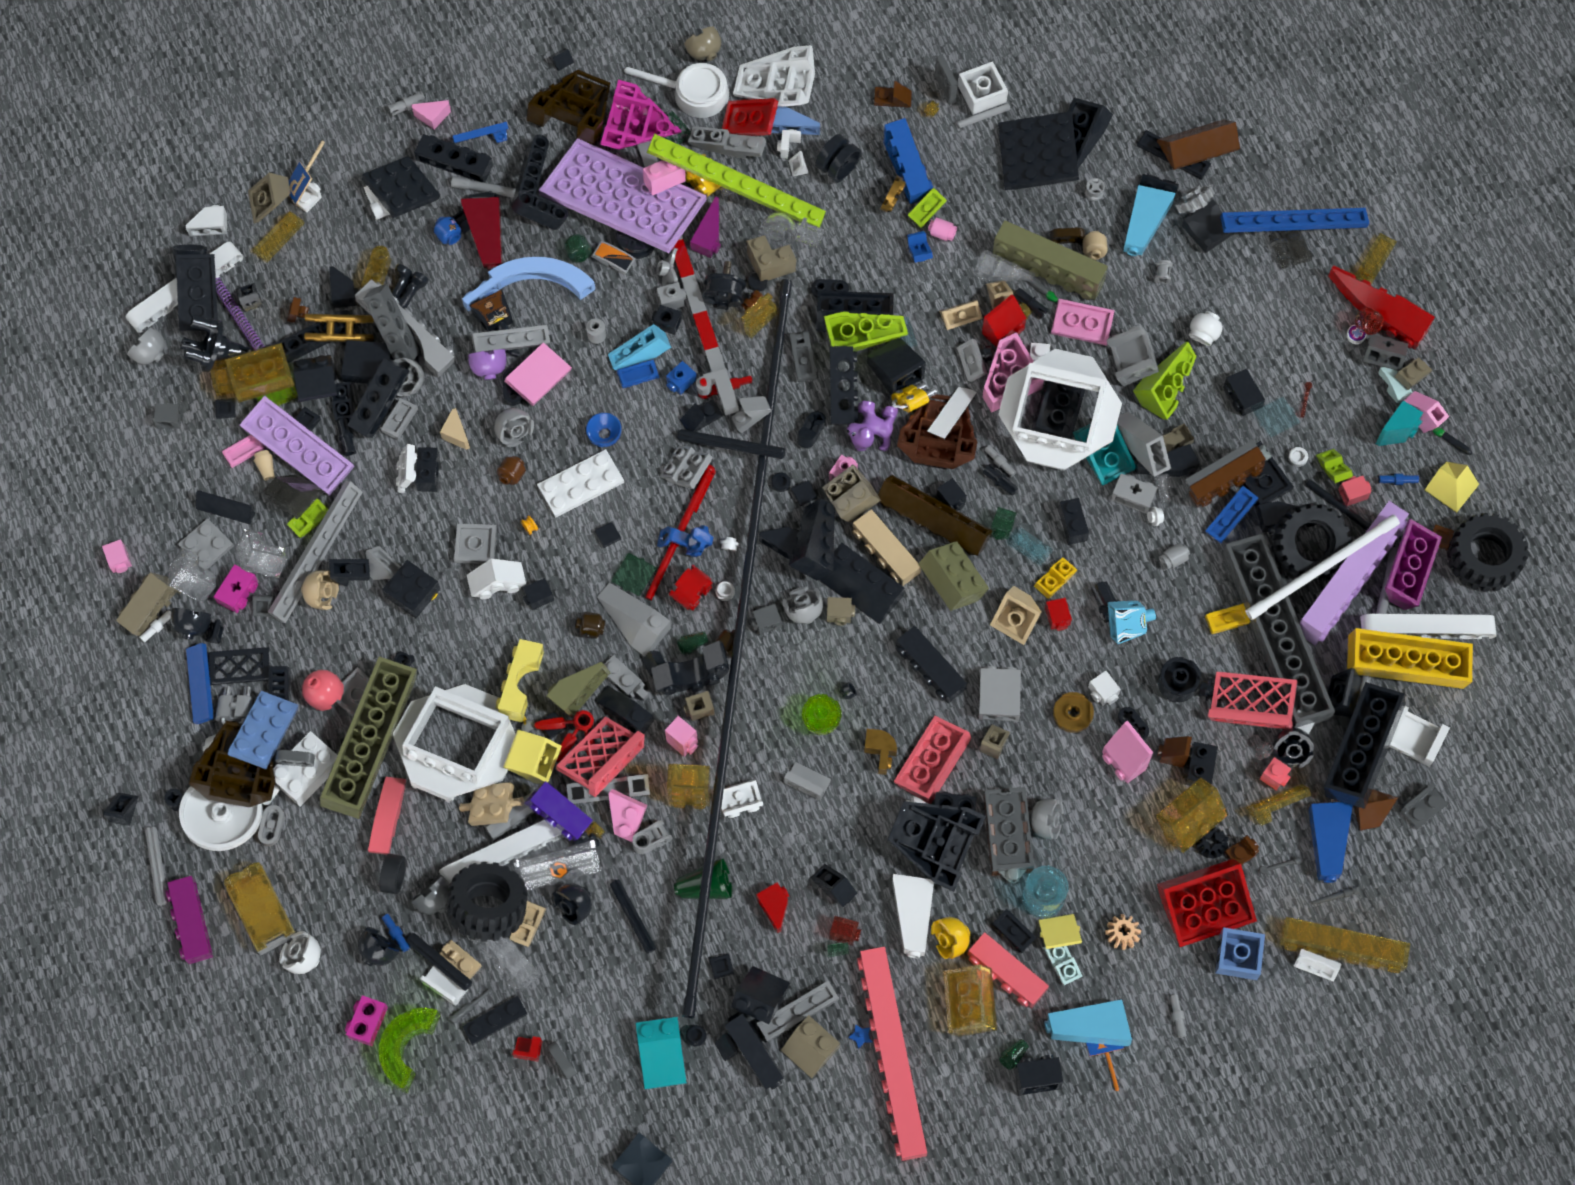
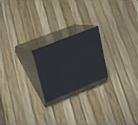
M566 48L549 56L558 71L574 63L569 49Z
M649 651L642 659L650 677L653 676L651 668L666 663L660 651Z

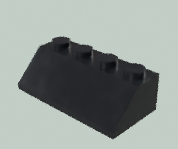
M818 291L816 331L827 332L824 316L840 312L893 315L894 293Z
M841 543L834 551V572L819 579V581L841 597L852 598L851 604L855 605L856 608L878 624L882 623L904 596L905 588L844 543Z

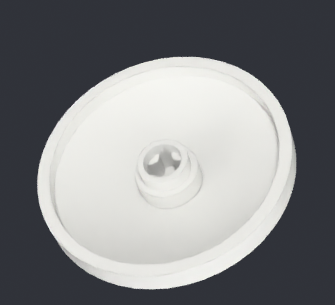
M191 786L185 792L179 807V819L186 836L197 846L212 851L230 850L245 843L258 829L263 813L262 803L249 808L211 801Z

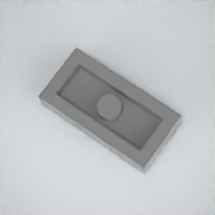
M970 339L957 347L968 381L973 382L987 374L975 339Z
M400 398L383 424L381 431L399 440L417 412L418 407Z

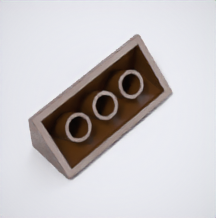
M1224 119L1170 135L1157 141L1173 170L1240 149L1236 122Z

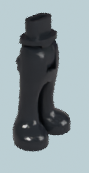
M397 264L395 267L397 281L391 293L404 309L408 307L416 292L427 285L429 279L420 272L412 274L408 267ZM411 279V282L409 283L406 292L401 298H399L403 289Z

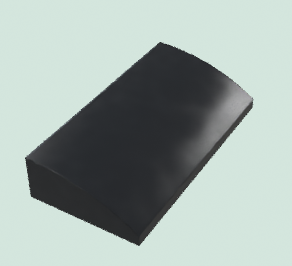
M1045 381L1031 430L1072 439L1086 389Z

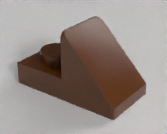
M894 81V88L875 87L874 106L911 108L912 91L897 81Z

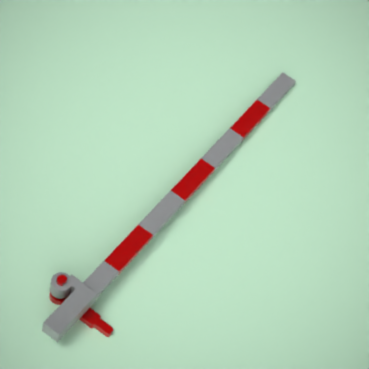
M651 141L637 144L644 168L658 162L655 156L646 153ZM681 236L672 250L674 248L678 249L675 263L711 370L710 373L703 374L702 377L697 379L698 396L701 399H708L710 396L718 394L725 415L739 412V406L733 390L740 388L742 385L752 383V377L746 376L739 379L737 377L729 379L683 237Z

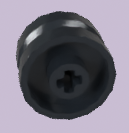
M836 134L821 149L815 166L824 173L828 172V176L836 183L841 182L858 164L862 150L853 143L849 144V140L841 134Z

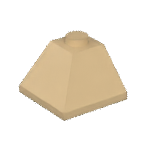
M1013 586L1005 594L990 626L1024 645L1041 614V610L1029 594Z

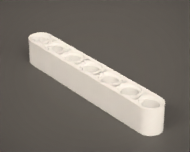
M226 242L210 253L215 254L216 278H219L221 273H226L233 268L235 263L243 260V255L232 242ZM175 278L127 313L126 319L138 333L143 332L144 328L153 325L158 321V318L162 315H167L178 305L177 279Z
M1365 614L1360 617L1361 629L1433 639H1482V637L1492 639L1497 636L1495 617L1493 615Z
M543 820L439 870V873L450 884L454 875L459 874V871L464 867L469 868L470 864L476 863L478 865L481 862L493 864V862H496L500 866H504L514 858L517 860L527 855V852L533 849L536 851L547 846L546 843L550 841L555 842L564 838V836L561 834V830L557 827H552Z

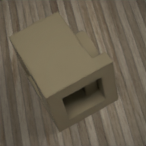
M708 691L685 698L686 705L683 706L686 717L690 716L692 721L715 715ZM696 706L702 707L700 710H694Z

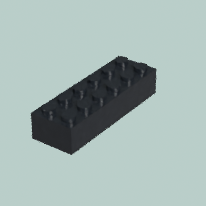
M1365 682L1324 785L1325 797L1363 809L1366 808L1405 708V693Z

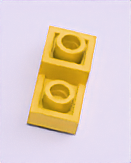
M1062 557L1050 568L1048 573L1035 583L1034 587L1046 598L1050 599L1077 572V569Z

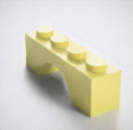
M520 639L518 646L513 648V662L508 664L507 680H503L501 692L503 693L501 698L498 697L495 707L498 709V712L509 716V720L523 722L528 706L527 696L518 689L517 685L525 674L539 671L544 653L543 644Z

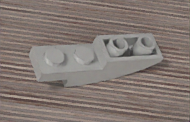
M693 126L688 142L706 151L746 159L747 156L762 157L766 140L764 137L729 134V131L726 129Z

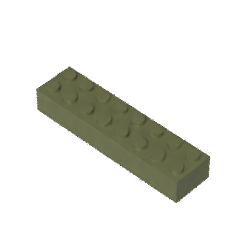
M380 656L378 657L320 796L321 807L360 819L392 740L393 732L399 723L416 681L417 669Z

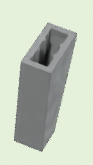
M1130 412L1120 415L1117 426L1128 450L1150 474L1155 477L1171 469L1163 435Z

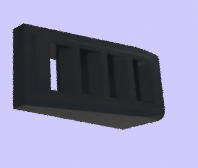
M269 666L268 693L284 698L287 701L290 698L291 670L288 666ZM274 682H284V685H274ZM274 690H284V693H274Z

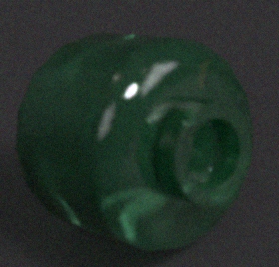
M571 235L564 244V249L569 259L573 262H584L591 254V247L583 235Z

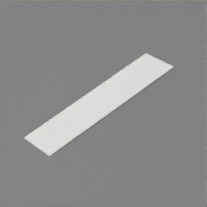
M958 387L928 429V432L945 439L977 392Z

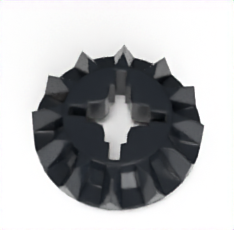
M1207 826L1198 832L1195 838V845L1198 852L1204 857L1218 858L1227 850L1228 837H1226L1223 830L1218 829L1216 826ZM1214 834V841L1218 844H1214L1210 849L1209 842L1206 839L1210 840Z

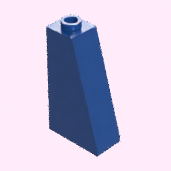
M1343 802L1311 804L1308 809L1318 880H1324V883L1336 882V879H1339L1342 875L1353 805Z

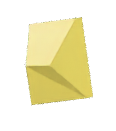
M1446 462L1440 467L1425 488V491L1457 513L1478 487L1479 483L1468 465Z

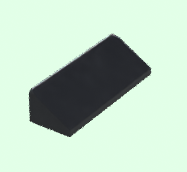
M199 490L196 492L197 510L251 524L255 515L252 505Z

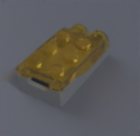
M259 862L253 863L244 868L243 871L231 874L225 878L224 885L256 951L260 955L292 939L291 936L296 931L262 864Z

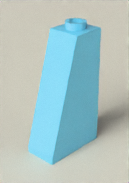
M1138 185L1123 252H1127L1131 256L1143 254L1171 208L1175 193Z
M1122 1000L1048 1013L1047 1021H1044L1046 1033H1050L1052 1040L1130 1046L1132 1041Z

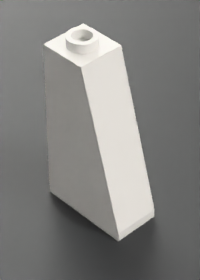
M893 874L892 884L903 952L908 954L910 958L918 959L920 956L925 955L934 882L927 878Z

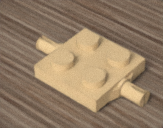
M511 782L492 784L474 790L472 801L470 803H461L459 810L460 812L470 811L468 823L471 826L507 823L512 807L523 806L524 798H513L514 785Z

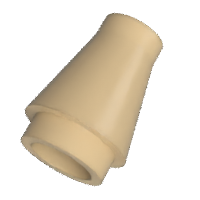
M268 450L254 454L255 459L253 461L263 476V480L275 478L272 454Z

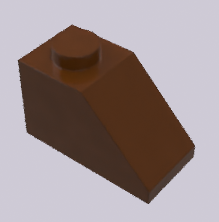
M1192 737L1165 738L1164 743L1159 744L1157 756H1161L1160 763L1184 768L1189 756Z

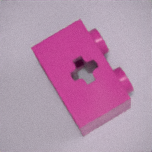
M234 564L214 595V599L218 604L238 613L240 609L245 608L249 594L254 593L258 587V580L255 574Z

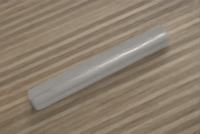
M148 827L145 829L155 898L158 906L168 904V898L166 895V883L158 832L156 827Z

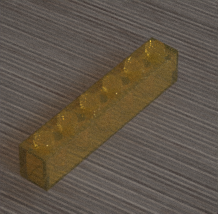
M1286 917L1283 921L1280 945L1285 946L1284 949L1288 951L1304 949L1314 954L1326 955V958L1330 960L1342 958L1346 959V962L1349 964L1357 965L1361 962L1367 964V967L1372 969L1388 968V971L1391 973H1400V971H1404L1407 968L1410 943L1290 917Z

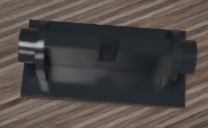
M1149 173L1147 175L1143 174L1140 186L1173 192L1175 196L1179 187L1176 181L1161 180L1159 177L1149 175Z

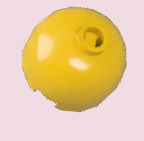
M945 917L933 922L931 935L935 934L940 944L936 945V948L944 959L956 958L967 950L970 930L962 921L954 917Z

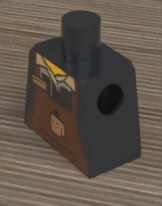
M502 289L470 305L472 315L487 332L509 329L508 325L513 323L512 315Z

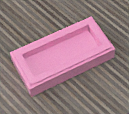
M249 435L223 450L222 453L231 468L266 448L252 435Z

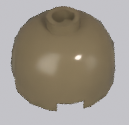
M714 26L702 29L703 33L698 36L692 35L686 40L684 45L692 58L698 61L707 60L709 62L717 57L716 54L721 48V37Z

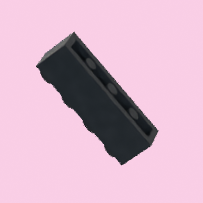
M915 625L897 639L896 650L899 655L907 657L911 668L915 672L919 671L923 675V681L928 686L932 685L936 689L935 693L941 701L946 700L949 704L967 689V682Z

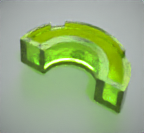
M414 1008L399 1014L387 1025L380 1039L379 1061L382 1069L393 1085L407 1094L416 1074L404 1062V1049L409 1040L416 1035H433L441 1015L438 1010L432 1008Z

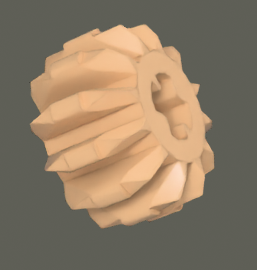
M1121 914L1120 920L1114 916L1113 922H1108L1107 927L1109 929L1106 930L1105 934L1110 936L1108 938L1109 943L1114 940L1116 941L1114 948L1121 944L1122 950H1126L1127 945L1133 948L1134 942H1139L1140 938L1137 935L1141 934V930L1136 929L1139 925L1138 922L1131 923L1132 916L1125 920V915ZM1121 928H1124V931L1127 932L1126 936H1123L1122 932H1120Z

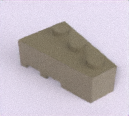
M150 572L143 578L140 588L131 595L130 602L120 611L116 621L133 635L141 636L150 627V624L155 619L157 620V614L163 606L168 608L171 604L169 600L176 592L180 594L183 589L167 576Z

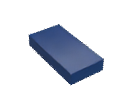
M653 359L617 370L622 388L659 378Z

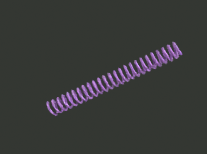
M216 278V280L219 279L216 284L221 282L219 285H216L217 295H219L249 343H251L254 351L259 352L256 349L259 345L262 347L263 343H261L260 338L257 337L258 335L254 332L248 320H246L247 318L244 317L243 312H240L241 309H239L235 300L229 295L230 292H227L226 286L220 281V278Z

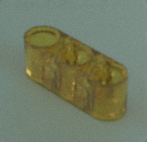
M376 246L372 250L361 283V289L371 279L375 283L379 282L381 285H384L391 264L389 251L385 246Z

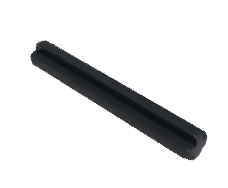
M617 879L611 882L610 887L645 952L649 954L655 951L656 946L621 881Z
M413 933L408 937L407 943L462 990L466 991L471 987L472 981L417 934Z

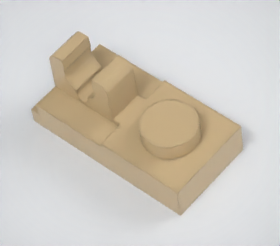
M452 940L446 943L439 953L469 979L482 967L478 961Z

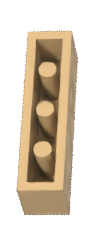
M872 509L853 522V535L859 541L862 539L866 544L865 548L868 553L874 554L878 558L877 562L882 569L886 568L891 573L889 574L890 578L904 586L921 573L919 563Z

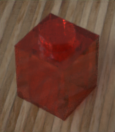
M835 916L829 940L853 946L854 941H859L862 929H858L859 922Z

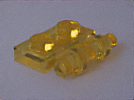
M770 293L758 298L757 303L752 308L749 307L741 317V320L745 323V332L751 339L778 314L776 304L771 301L773 297Z

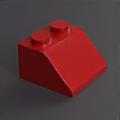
M1013 294L984 316L982 334L996 348L1001 339L1016 332L1019 335L1025 329L1026 316Z

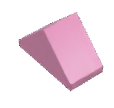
M449 100L412 104L414 116L433 130L451 112Z

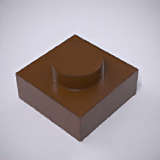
M1435 524L1433 532L1442 537L1439 548L1448 551L1454 530Z

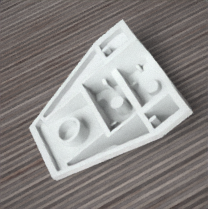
M812 46L792 47L740 65L733 95L750 100L775 98L778 101V106L782 107L809 103L815 76Z

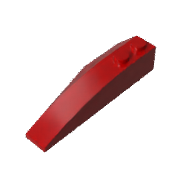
M1333 265L1330 270V279L1363 315L1383 329L1389 337L1408 343V348L1416 350L1427 335L1435 319L1433 315L1398 294L1394 297L1387 294V289L1382 287L1376 289L1371 286V282L1365 279L1357 280L1354 274Z

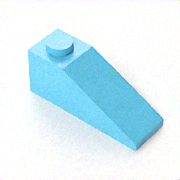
M653 324L610 352L608 356L613 369L618 370L656 358L670 349L671 345L666 333Z

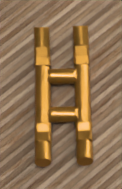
M305 314V321L327 322L326 334L305 333V340L347 342V340L372 342L374 340L373 334H353V323H373L372 315ZM334 322H346V334H334Z

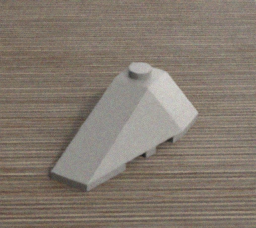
M611 583L597 597L630 646L644 657L649 651L654 650L671 629L670 620Z

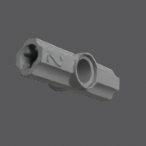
M533 791L530 792V793H529L528 795H526L525 797H523V798H524V802L529 798V796L533 793ZM524 803L523 806L512 807L507 823L483 826L490 837L495 840L511 828H517L516 825L521 822L524 823L527 817L535 812Z

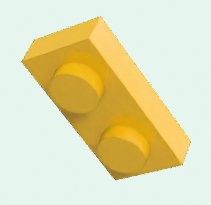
M1244 603L1206 614L1205 618L1211 634L1249 624L1250 619L1245 612Z

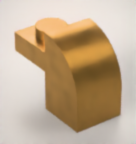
M867 728L864 753L880 755L878 774L886 775L887 769H891L892 757L888 756H897V745L889 733L883 730Z

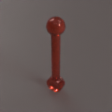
M1311 382L1305 384L1306 392L1300 415L1301 418L1305 416L1309 392L1313 387Z

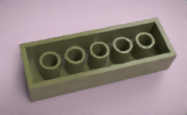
M1004 220L994 239L992 255L998 261H1007L1016 269H1025L1032 276L1043 277L1048 283L1063 286L1066 291H1074L1086 300L1092 299L1095 301L1104 285L1108 269L1107 265Z

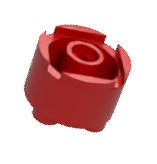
M692 564L691 569L688 568L675 583L677 589L675 591L671 589L669 596L687 610L691 609L694 611L700 603V596L702 594L706 596L712 589V578Z

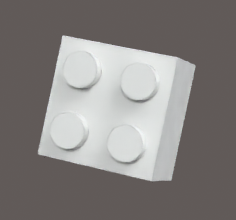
M993 61L959 74L958 87L973 115L1007 102L1008 90Z

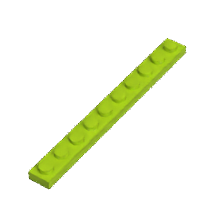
M654 134L646 153L810 227L820 228L826 211L659 135Z

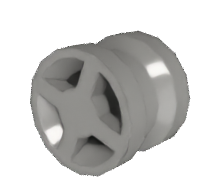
M1098 178L1090 179L1086 185V197L1092 201L1101 199L1105 189L1104 182Z

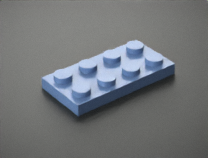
M261 691L229 748L228 755L267 769L299 705Z

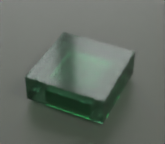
M848 943L828 945V958L848 955Z

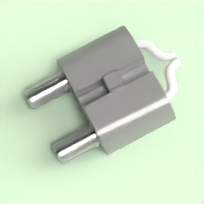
M225 686L223 695L218 698L215 720L223 724L226 721H236V723L243 724L253 706L254 699L250 697L251 687L245 686L243 695H237V698H233L230 695L231 687Z

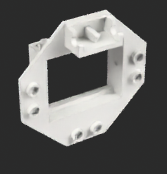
M1054 349L1008 377L998 415L1027 462L1065 471L1113 442L1122 402L1093 357ZM1032 377L1099 392L1086 443L1020 428Z
M463 684L448 690L435 686L431 695L410 702L393 732V738L411 786L414 789L418 788L450 803L456 796L504 780L508 770L503 766L516 734L509 716L498 712V709L495 708L498 697ZM436 706L496 730L475 771L414 746Z

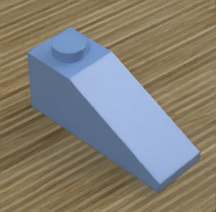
M777 106L771 133H782V130L794 129L800 131L801 134L820 135L819 122L786 106Z

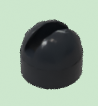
M851 682L845 683L839 691L844 694L842 698L848 700L857 695L856 689Z

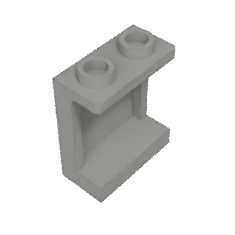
M1134 326L1128 331L1115 334L1112 338L1106 340L1112 349L1117 367L1116 378L1123 386L1159 372L1148 332L1142 326Z
M986 666L981 668L979 720L1019 722L1021 670H1017L1015 667L996 669L994 666Z

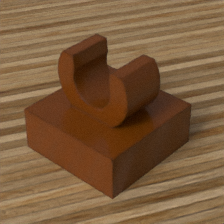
M293 297L289 308L288 322H295L297 317L305 318V314H308L309 308L300 306V298Z

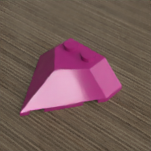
M618 79L612 107L600 145L619 150L651 141L654 134L667 137L681 133V130L669 121V117L650 98H647L636 84Z

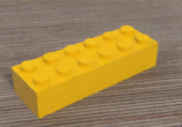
M1355 628L1348 635L1347 669L1354 668L1358 675L1461 689L1472 683L1473 644Z

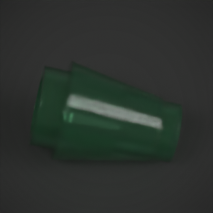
M704 631L684 635L677 640V645L683 655L686 653L689 655L707 643L708 638Z
M1019 1039L1001 1052L999 1057L1000 1063L1008 1070L1015 1068L1029 1048L1028 1044L1024 1040Z

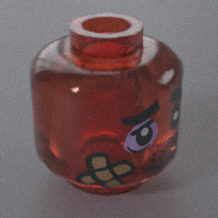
M1368 307L1361 309L1355 318L1357 329L1367 335L1377 334L1384 324L1382 314Z

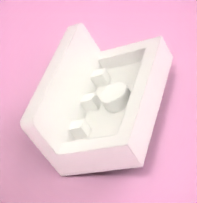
M755 779L724 788L721 810L723 815L728 816V818L737 817L740 815V812L746 810L748 812L757 811L760 809L759 806H763Z

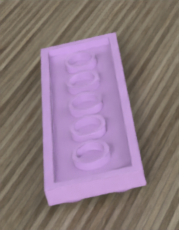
M266 396L260 400L240 424L241 428L329 496L355 467L350 461Z

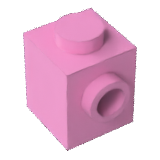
M841 455L829 472V480H833L851 465H855L858 469V464L853 458Z

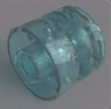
M1052 866L1035 868L1028 875L1022 892V903L1025 909L1031 915L1038 918H1050L1057 915L1062 910L1069 891L1065 875L1059 869Z

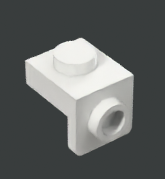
M794 129L782 130V139L778 140L777 151L781 152V158H788L790 142L801 143L800 131Z

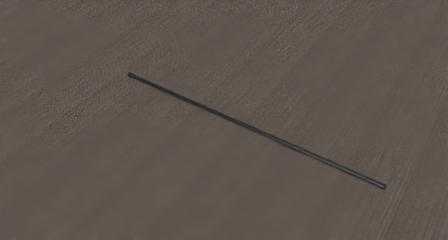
M789 279L781 280L779 293L780 300L766 397L772 412L763 419L760 444L770 445L788 304L791 297L792 281ZM762 455L758 456L687 990L683 1004L682 1017L689 1019L695 1018L697 987L768 457Z

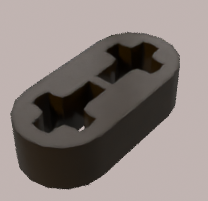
M1078 227L1053 229L1049 232L1050 240L1057 244L1082 243L1085 237V229Z

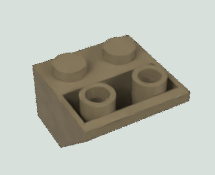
M851 465L822 487L839 516L849 523L881 501L872 485L855 465Z

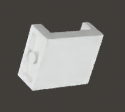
M1405 706L1389 747L1430 767L1450 727L1444 724L1438 727L1408 712L1409 707Z

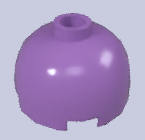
M505 349L469 354L468 362L473 373L477 376H484L485 380L496 379V375L502 373L506 367Z

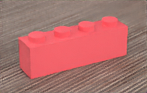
M985 932L968 951L969 961L976 967L979 965L986 970L985 974L990 979H997L1002 983V989L1009 994L1011 992L1018 997L1017 1001L1024 1007L1029 1006L1032 1009L1049 988V985Z

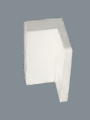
M435 966L431 968L426 977L423 975L420 977L424 985L454 1006L459 1003L467 990H462Z

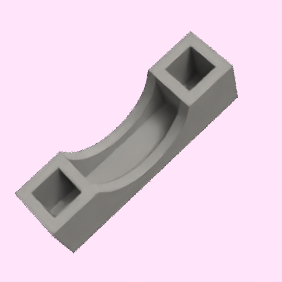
M648 774L614 778L596 797L590 795L589 789L579 783L566 784L568 800L573 804L609 800V792L612 789L629 797L651 795Z

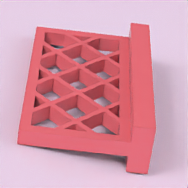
M1216 672L1212 704L1208 717L1211 721L1291 729L1297 680ZM1221 677L1230 678L1233 684L1223 690L1220 686ZM1243 680H1249L1253 686L1243 693L1238 684ZM1263 682H1269L1273 688L1263 695L1258 686ZM1283 684H1290L1291 692L1283 697L1278 688ZM1236 686L1241 695L1231 701L1226 693ZM1256 688L1261 697L1251 703L1246 695ZM1276 691L1282 699L1271 705L1266 697ZM1225 695L1230 703L1224 708L1217 707V700ZM1245 697L1250 706L1244 710H1239L1235 704ZM1262 700H1265L1270 708L1265 712H1258L1255 706ZM1285 702L1288 705L1287 715L1278 714L1275 708Z
M605 717L556 765V770L588 788L589 794L596 797L644 748L645 734L639 731L633 733ZM608 725L613 728V731L602 732V728ZM618 736L630 738L628 741L618 742ZM615 737V742L604 743L603 738ZM591 739H601V744L590 745ZM617 748V752L606 754L605 749ZM591 750H603V755L592 756ZM579 751H588L589 756L578 757L577 753ZM593 761H605L603 766L594 767ZM590 762L591 767L580 768L579 763ZM570 763H576L577 769H567L565 766ZM592 773L593 776L586 780L581 777V774Z

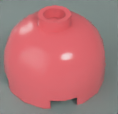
M329 670L313 671L305 678L302 685V695L305 701L319 711L331 709V705L337 700H341L344 692L342 681Z

